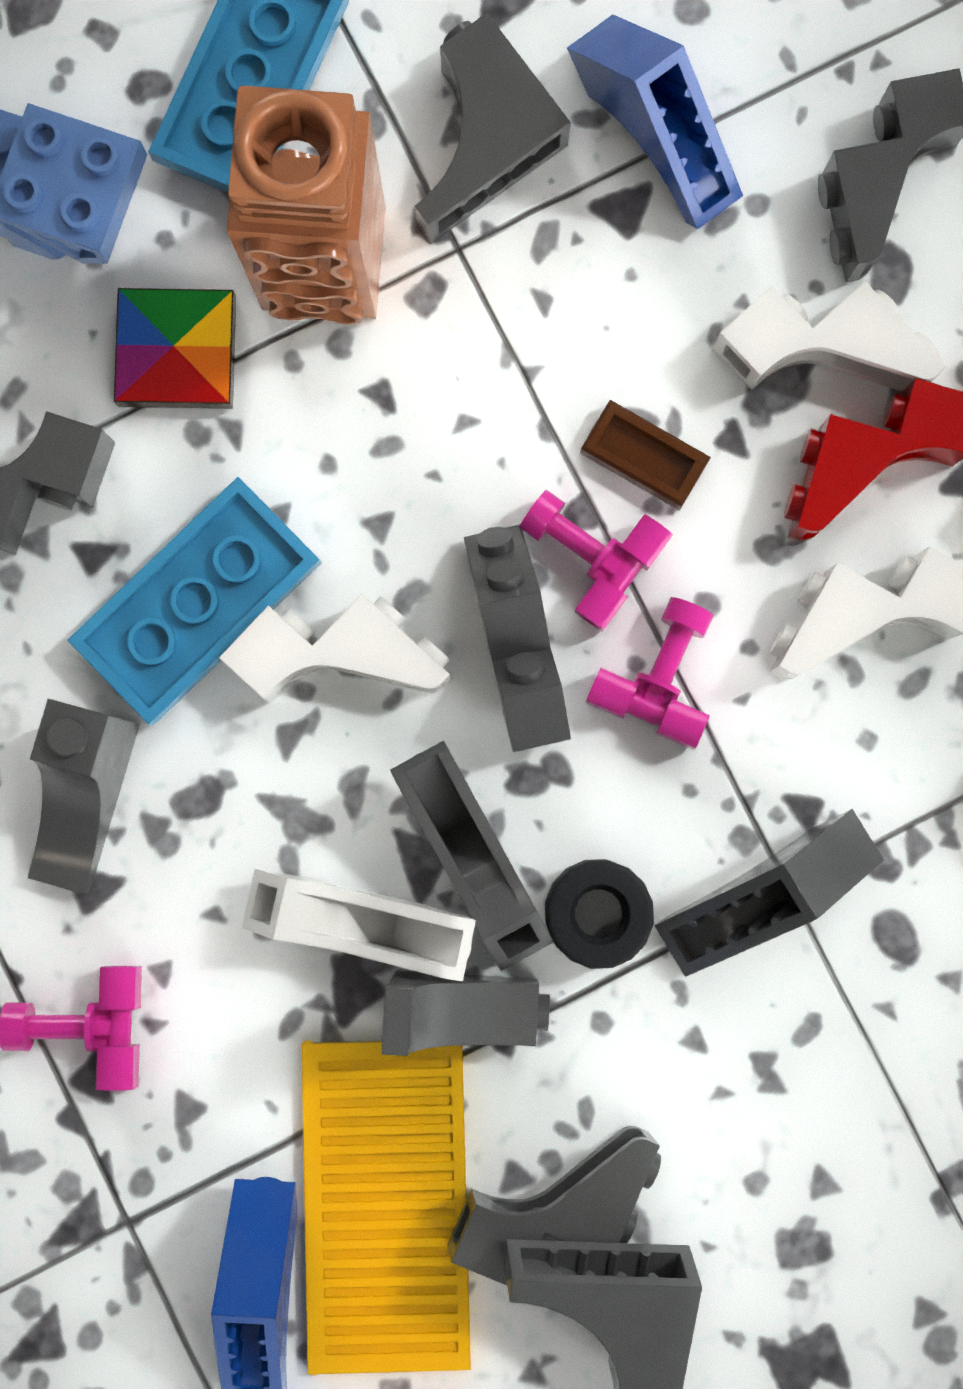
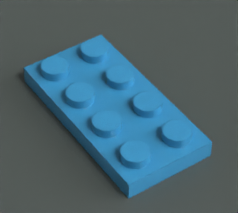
M217 0L148 151L152 161L228 193L238 88L244 85L310 90L349 0ZM285 144L281 145L278 150H282Z
M237 477L67 641L148 725L154 726L221 661L219 657L268 605L274 610L322 562Z

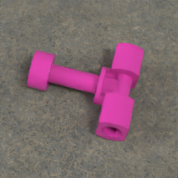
M546 489L530 508L519 528L537 541L545 533H548L592 565L586 576L593 580L594 584L575 608L574 612L603 632L628 598L624 594L625 590L641 568L648 571L673 534L660 523L644 514L623 544L613 537L605 546L560 513L566 503Z
M670 597L661 618L665 624L670 626V629L650 674L638 672L632 682L600 668L586 703L624 719L626 713L658 726L656 734L690 749H696L710 715L678 702L677 699L681 691L671 685L692 636L705 638L714 615L694 603Z
M142 966L100 967L99 1003H89L85 1015H36L33 1003L6 1002L0 1014L1 1049L3 1051H30L34 1039H84L86 1050L97 1052L96 1090L122 1091L133 1090L139 1087L140 1044H131L132 1010L141 1008Z

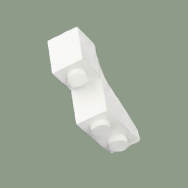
M865 281L814 328L807 322L808 315L795 298L788 294L782 296L771 286L720 332L713 347L716 354L751 391L771 374L796 364L810 363L821 365L901 392L915 378L932 382L947 367L939 359V350L932 340L920 332L914 333L899 317V309L895 302L883 291H874Z
M930 546L916 554L914 558L906 555L895 569L888 583L889 587L895 589L894 593L889 592L838 562L825 571L824 575L815 571L798 599V602L806 607L796 625L793 626L786 622L770 648L769 653L777 658L769 672L782 679L796 678L880 627L890 624L919 626L947 640L962 635L963 565Z
M362 593L313 646L307 640L315 632L289 608L280 616L268 605L219 657L259 696L270 703L295 680L307 674L323 670L340 671L427 693L440 691L451 680L450 674L443 668L448 663L449 658L425 636L416 644L400 629L406 619L389 602L380 596L373 604Z
M254 869L241 928L273 940L326 948L440 978L463 981L467 959L472 948V936L476 920L403 898L346 889L312 878Z

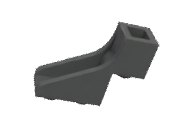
M960 68L891 81L873 112L874 130L880 142L834 150L824 171L818 176L820 204L824 210L830 209L834 230H831L829 238L831 256L835 265L842 264L846 282L864 278L870 271L872 264L881 255L909 166L931 153L956 148L963 138V80Z
M46 411L40 429L26 451L13 462L0 467V550L16 555L38 490H40L39 500L63 509L72 510L74 502L90 507L94 506L115 445V441L103 429Z
M520 524L506 528L492 527L479 534L463 537L491 655L503 716L513 752L571 739L562 684L550 647L541 590L522 529L519 528Z
M444 740L390 769L396 784L449 876L471 919L476 920L475 927L500 971L553 943L552 937Z
M627 1126L553 1185L537 1195L522 1199H504L490 1196L471 1188L447 1244L451 1263L507 1285L503 1261L506 1239L546 1240L542 1238L544 1233L563 1241L628 1243L637 1223L638 1213L634 1210L641 1190L643 1187L649 1189L653 1185L660 1169L661 1154L657 1153L660 1148L659 1143L648 1131L636 1126Z

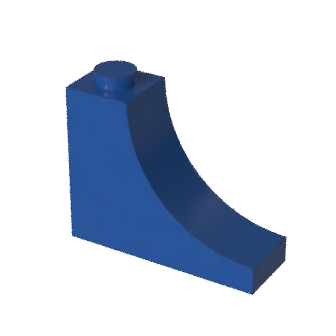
M612 14L567 47L588 97L612 114L639 144L666 183L687 224L699 229L743 197L684 45Z
M259 1177L254 1180H234L211 1311L221 1389H287L288 1310L298 1218L296 1182H285L273 1177Z

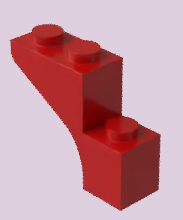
M915 378L901 394L894 393L889 401L883 420V427L891 429L890 431L833 414L828 416L818 430L810 428L800 455V463L808 465L803 485H793L784 511V518L792 520L787 537L799 541H808L815 537L889 466L905 461L925 460L953 467L963 459V391Z

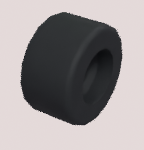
M607 859L583 860L566 868L552 883L545 900V924L555 946L570 961L590 969L614 968L632 960L646 945L654 925L653 901L645 883L630 868ZM592 890H605L612 893L618 899L621 906L622 917L618 927L612 933L605 936H592L585 933L578 926L575 919V908L578 900L585 893Z

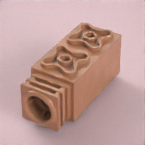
M240 86L237 92L228 190L230 199L227 232L261 309L269 311V315L283 320L322 319L338 324L355 325L361 323L362 318L376 319L386 206L370 112L356 111L353 95L349 93ZM300 140L312 145L317 150L319 156L291 149L278 150V148L289 141Z

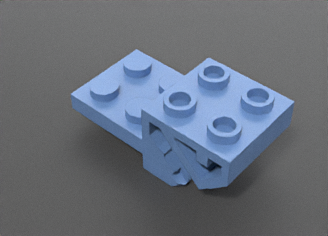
M27 103L23 116L0 109V236L7 238L14 247L52 260L68 255L83 264H108L148 155L141 141Z

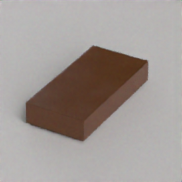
M609 400L580 450V454L679 511L711 458L612 400Z

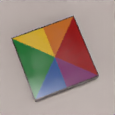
M118 288L114 403L118 407L233 409L236 294L234 290Z

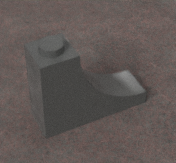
M485 13L473 23L464 21L455 26L447 34L443 44L440 46L441 72L450 84L461 112L462 128L456 152L446 173L433 190L414 206L417 227L430 245L568 146L570 120L488 13Z
M47 699L30 756V760L37 764L41 774L42 810L37 842L27 878L81 894L90 893L140 724Z
M852 808L809 829L765 861L717 890L666 916L654 926L682 973L687 977L817 920L881 864L884 859Z
M396 970L385 988L381 1055L408 1056L410 1053L422 1049L457 1045L536 1046L537 1030L548 1031L550 994H539L538 979L464 974L463 981H457L416 971Z
M506 1239L503 1261L509 1301L511 1303L530 1304L559 1312L588 1329L602 1343L609 1354L608 1363L614 1389H683L702 1292V1284L689 1245Z

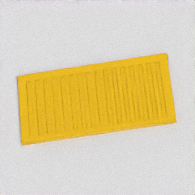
M304 1041L301 1047L308 1374L316 1376L318 1374L471 1370L468 1269L451 1263L447 1246L466 1202L463 1045L433 1047L414 1051L408 1056L381 1055L382 1041Z

